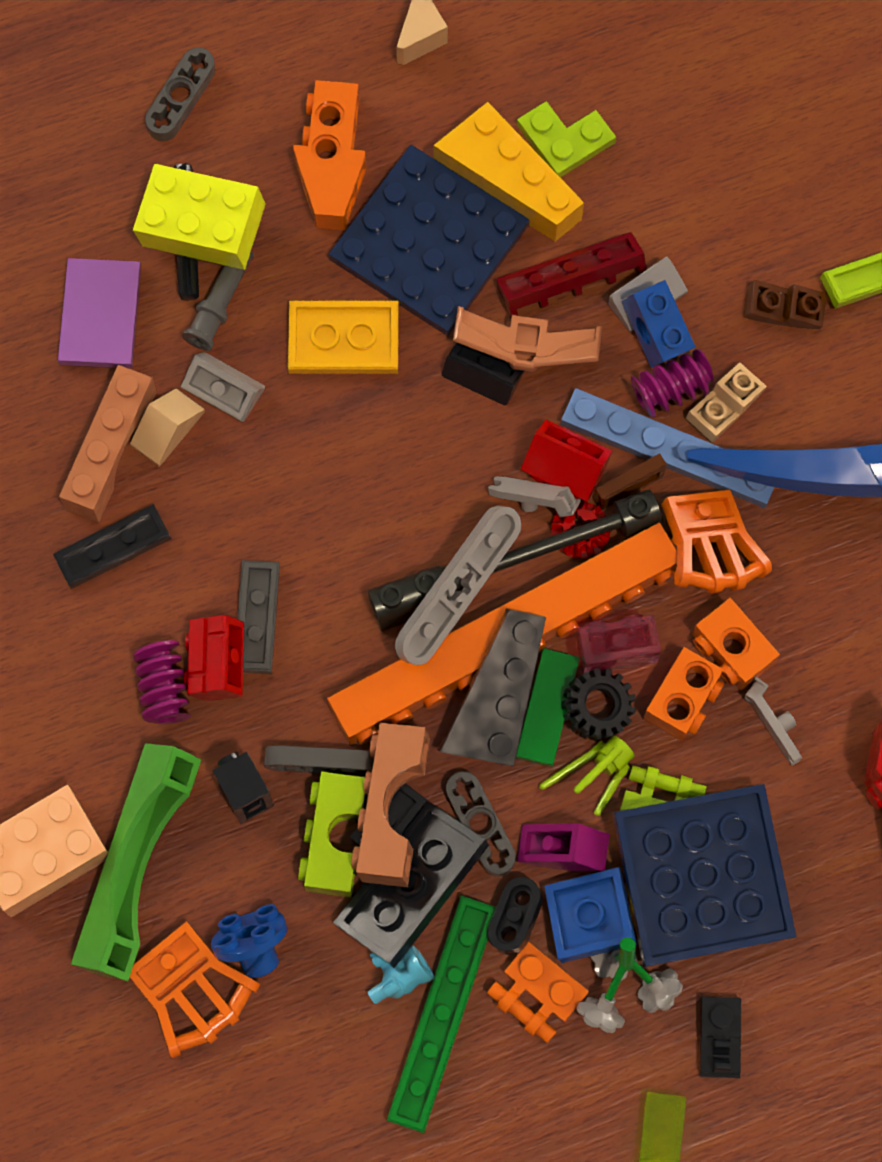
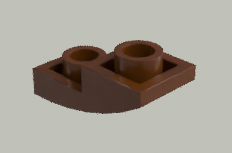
M753 280L748 285L744 318L782 326L821 329L823 327L827 293L795 284L787 289L759 280Z

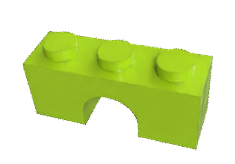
M321 772L320 782L312 783L310 804L316 805L314 820L307 819L304 842L310 843L308 858H301L298 880L305 881L304 887L306 892L352 898L356 872L355 869H352L353 853L337 850L332 846L329 839L332 829L340 822H358L361 808L365 809L367 795L364 794L365 777Z

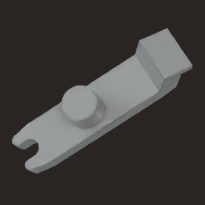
M499 476L494 477L495 486H488L490 496L521 502V508L525 512H533L538 508V505L555 508L560 517L572 516L581 502L580 499H575L568 486L561 487Z
M755 677L751 688L743 699L752 705L788 762L793 766L800 762L802 756L786 732L797 726L796 721L789 711L776 718L763 698V694L769 685Z

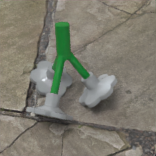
M629 937L623 938L620 941V949L590 956V959L595 962V974L601 978L610 977L612 982L607 992L602 993L599 1000L588 997L585 1002H579L577 1011L584 1016L583 1020L587 1025L594 1028L599 1027L607 1033H614L616 1028H622L625 1023L624 1018L618 1014V1009L614 1006L616 1002L614 995L621 981L626 978L628 971L632 969L643 980V986L638 991V998L643 1002V1009L648 1013H654L658 1009L667 1011L673 1006L675 997L679 996L683 990L682 983L677 980L678 974L673 969H666L663 972L654 971L648 974L637 963L635 941Z

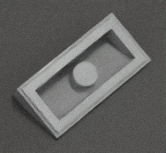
M668 257L663 258L610 295L608 306L629 332H632L634 329L621 302L622 300L666 280L675 301L688 293L684 282Z
M205 352L194 356L180 386L242 422L246 420L265 389L263 384Z

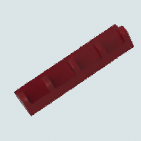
M632 232L505 275L496 280L498 290L506 303L508 315L512 319V315L518 316L517 309L538 302L542 309L549 306L548 298L570 290H572L576 297L583 294L582 286L604 278H606L607 283L610 285L616 283V274L636 268L637 272L641 274L647 269L645 254Z

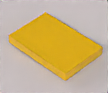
M289 301V374H398L399 302Z

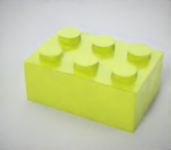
M154 164L133 231L143 247L245 270L266 203L257 186Z

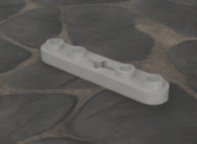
M494 506L485 512L399 632L395 642V649L402 661L413 665H422L427 663L435 654L517 539L521 531V520L514 509L511 507ZM455 578L462 579L461 585L464 588L461 592L455 591L457 588L454 583Z

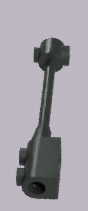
M650 489L615 501L613 503L615 514L509 551L504 555L492 573L617 528H621L626 537L637 535L659 522L662 524V516L657 501ZM436 565L367 590L368 598L381 632L406 623L447 566ZM455 578L454 580L457 586L455 591L461 592L464 588L461 585V578Z

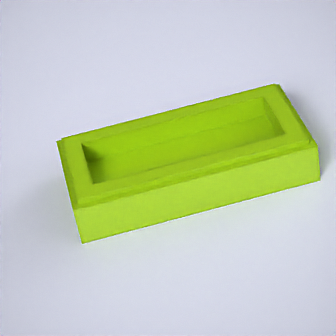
M882 252L822 273L820 279L835 309L882 293Z

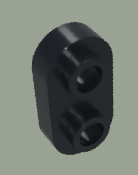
M518 877L506 884L489 925V940L494 948L502 954L513 955L525 948L540 912L543 896L537 884L529 878ZM522 895L530 896V900L526 905H518V899ZM508 931H516V937L512 941H505L504 935Z

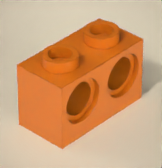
M683 647L647 708L643 719L681 741L685 739L688 732L695 735L706 715L700 712L707 700L714 703L725 684L719 681L724 669ZM690 673H699L704 677L706 685L701 688H694L688 684L686 676ZM674 704L681 705L685 708L687 717L682 720H675L669 716L667 708Z

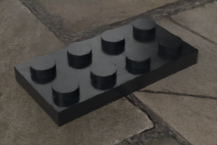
M429 801L401 835L409 840L413 848L408 887L364 882L333 922L338 929L393 968L401 961L489 847L488 842L483 837Z

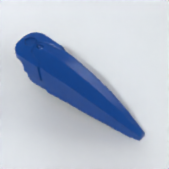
M882 444L839 449L805 450L699 448L685 452L687 461L732 477L771 487L832 496L882 497Z

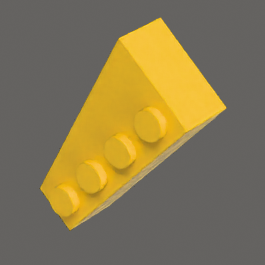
M489 102L433 145V159L528 218L531 227L554 242L582 220L584 202Z

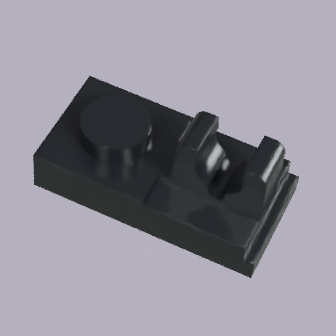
M702 996L700 1000V1077L739 1079L741 1074V998Z

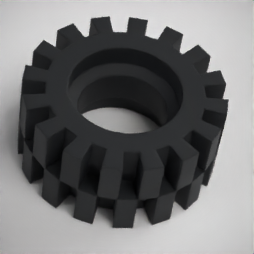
M600 668L587 671L569 683L570 687L564 691L563 696H566V700L561 702V709H567V713L563 715L564 720L570 719L572 725L569 728L573 732L579 730V736L584 739L591 737V740L598 741L602 738L607 739L616 735L631 723L632 719L629 717L635 714L636 707L631 706V703L636 701L635 694L629 695L628 689L632 687L629 682L625 684L621 682L624 678L621 674L612 675L613 670L606 668L600 671ZM591 691H602L609 697L611 711L606 718H595L588 712L586 698Z

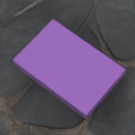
M68 258L58 354L60 365L117 368L120 365L126 368H133L142 267L140 262Z

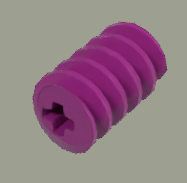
M695 349L692 357L688 354L681 355L679 363L675 360L667 361L666 368H663L661 365L654 366L652 375L648 371L640 372L639 381L634 376H630L632 388L638 402L651 418L656 417L655 405L658 404L664 412H668L669 399H672L680 407L682 406V394L685 393L691 401L696 400V388H699L706 396L709 394L708 383L714 382L710 363L700 349Z
M165 640L151 643L138 649L133 654L134 662L140 664L135 669L136 676L142 679L137 684L138 690L145 693L140 698L141 706L147 708L143 711L142 718L148 723L174 724L188 720L191 717V714L179 712L180 708L189 704V700L177 698L178 693L187 689L186 684H178L174 681L184 675V670L172 668L173 664L182 661L181 655L170 654V650L180 646L178 641Z

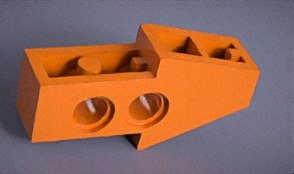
M315 80L314 93H308L306 103V115H311L310 126H304L302 145L293 146L295 164L316 228L346 230L366 174V151L354 150L359 108V86L355 83ZM327 119H335L339 121L337 124L333 126H327L323 124V122ZM325 151H330L335 154L332 158L323 159L319 157V155Z

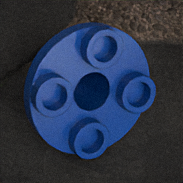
M274 904L264 905L255 912L243 916L237 914L228 915L219 921L218 927L220 930L211 941V948L217 959L225 962L240 961L245 975L251 978L266 976L276 969L279 964V958L274 946L284 938L288 925L283 914L278 912Z

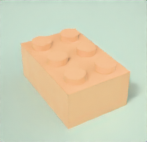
M68 785L0 824V906L10 917L17 915L106 861L108 850Z

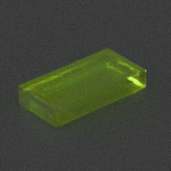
M646 1092L639 1162H680L687 1097Z

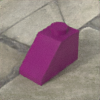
M580 823L523 824L517 862L572 872L605 871L610 834Z

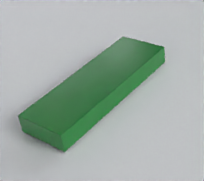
M543 648L516 759L553 768L564 724L563 715L567 712L566 708L561 709V702L566 700V696H563L565 689L569 688V683L575 679L580 657Z

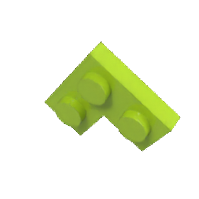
M547 101L517 119V127L537 154L560 178L616 143L615 134L597 110L566 128Z

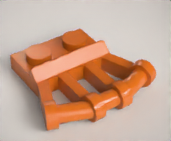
M731 490L670 496L661 503L673 535L671 542L677 546V568L674 574L675 586L686 588L688 585L707 589L711 594L720 593L724 588L737 591L745 589L746 584L756 577L763 578L771 573L772 564L746 531ZM711 542L717 543L727 573H722ZM735 544L748 559V566L743 567ZM692 545L696 549L704 573L692 571Z
M187 921L133 965L130 974L132 981L158 1013L171 1058L180 1056L183 1050L207 1042L212 1044L217 1040L218 1037L216 1035L227 1025L231 1024V1026H234L240 1021L238 1017L251 993H256L261 985L219 961ZM213 969L239 984L228 1004L205 978L204 974L209 970ZM195 982H197L220 1011L207 1023L183 995V992ZM175 999L198 1029L176 1036L167 1005Z

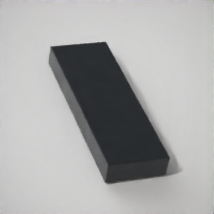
M153 504L53 555L69 587L72 589L171 540V536Z

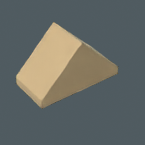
M432 0L411 1L397 44V63L402 65L448 43V26Z
M174 389L148 405L130 442V446L160 467L205 413V409L178 389Z

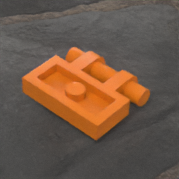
M530 942L527 943L525 948L520 951L504 971V974L515 982L509 991L496 981L487 992L489 996L498 1002L496 1007L505 1014L509 1011L525 1025V1031L531 1036L536 1034L547 1044L557 1032L545 1022L549 1016L553 1014L565 1023L575 1011L579 1002H582L589 993L585 987ZM524 991L542 1005L537 1013H534L519 1000Z

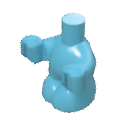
M414 945L411 946L395 968L373 953L370 954V957L373 958V964L377 968L380 967L383 972L382 982L367 991L374 1004L387 997L398 999L403 995L411 993L416 986L434 979L429 964Z

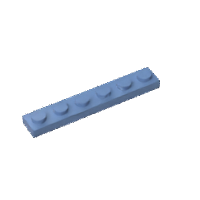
M575 388L561 419V425L643 459L648 460L660 453L667 464V469L721 491L731 490L733 496L760 507L766 508L774 487L729 476L687 461L685 457L687 450L724 448Z

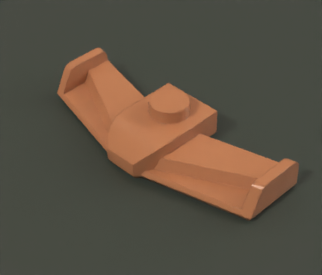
M458 306L453 341L508 362L512 369L533 372L541 366L599 361L603 327L597 326L594 329L547 333L548 320L512 315L511 325L507 327L468 312L463 307Z

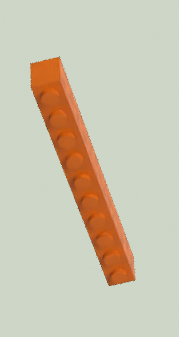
M659 522L449 633L427 663L413 665L400 659L328 697L329 708L350 745L359 742L360 745L369 743L373 734L378 735L380 723L402 725L414 717L412 712L424 706L427 709H432L440 705L447 699L446 694L459 688L461 692L470 688L469 684L486 655L485 651L506 608L546 617L539 651L547 646L545 642L557 635L560 639L568 637L580 628L579 623L589 618L597 621L612 612L611 606L623 600L626 604L631 603L645 594V588L655 583L658 586H663L674 580L677 568V550Z

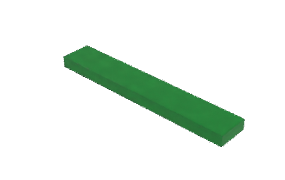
M461 896L386 1121L423 1134L425 1133L489 938L488 928L496 907Z

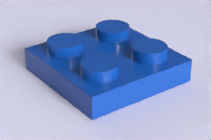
M619 867L544 886L557 957L561 963L620 949V941L623 938H632L636 943L623 874Z

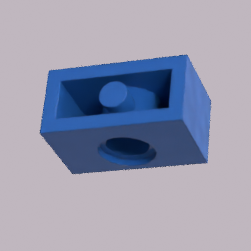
M666 280L634 293L621 301L651 368L695 348V344Z

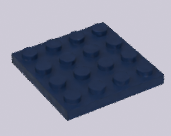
M410 145L328 255L330 261L392 301H398L401 307L446 336H449L455 327L458 306L463 307L466 311L526 231L530 220L415 146Z
M765 784L612 813L643 967L797 937Z

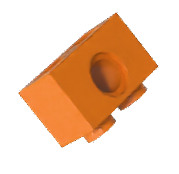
M731 597L696 624L692 634L695 637L693 642L700 653L707 658L711 656L720 668L724 669L721 677L730 686L736 684L741 691L751 684L755 677L761 676L772 667L780 656L778 651ZM729 639L736 640L741 644L743 651L739 654H731L726 651L723 642Z

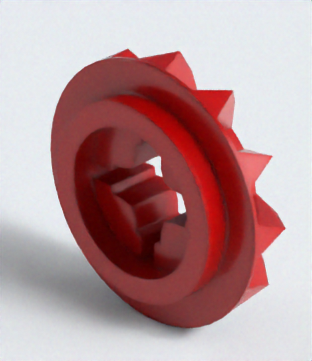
M583 500L572 516L560 517L556 512L551 524V535L553 536L575 528L576 516L578 520H581L582 524H587L606 517L599 505ZM611 531L587 539L588 542L584 540L559 550L572 558L586 559L593 557L605 548Z

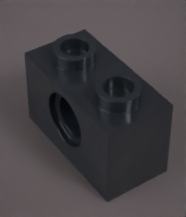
M234 752L218 761L219 767L214 769L213 773L240 824L274 806L270 792L248 752L241 755L238 752Z

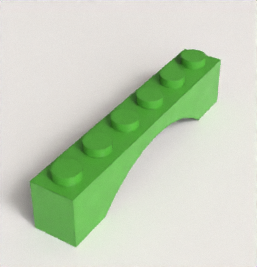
M145 743L71 965L100 976L128 982L140 947L138 903L145 869L164 827L176 810L190 796L202 759L174 746Z

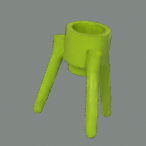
M613 735L606 743L600 741L592 750L550 776L539 787L541 790L547 789L595 758L596 766L574 787V792L576 794L580 793L602 771L609 776L615 772L613 779L594 810L595 816H600L621 780L631 770L628 763L635 755L622 739Z

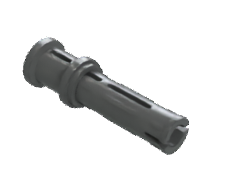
M252 251L250 252L245 270L224 265L207 300L198 303L196 307L197 315L190 329H185L182 335L192 346L205 351L212 350L214 346L213 338L219 326L225 324L228 318L226 308L250 261L254 257Z

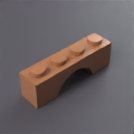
M120 365L117 366L60 493L59 498L66 511L98 523L100 522L114 491L115 476L125 446L134 430L139 426L148 405L153 402L157 393L152 377Z
M380 723L378 735H372L370 757L374 758L372 772H366L364 780V794L368 795L366 809L361 808L358 818V831L362 832L360 846L354 847L352 855V869L356 870L362 882L408 887L413 848L408 839L399 835L391 828L388 814L391 800L397 790L408 781L425 776L430 737L426 727Z

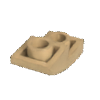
M739 362L716 383L713 391L689 411L686 419L713 443L750 407L767 386Z

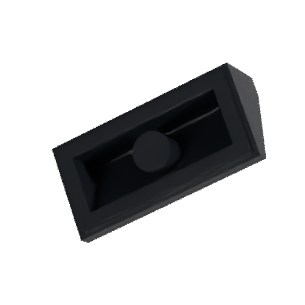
M456 343L446 358L442 376L493 401L507 405L525 371L512 369L508 362Z

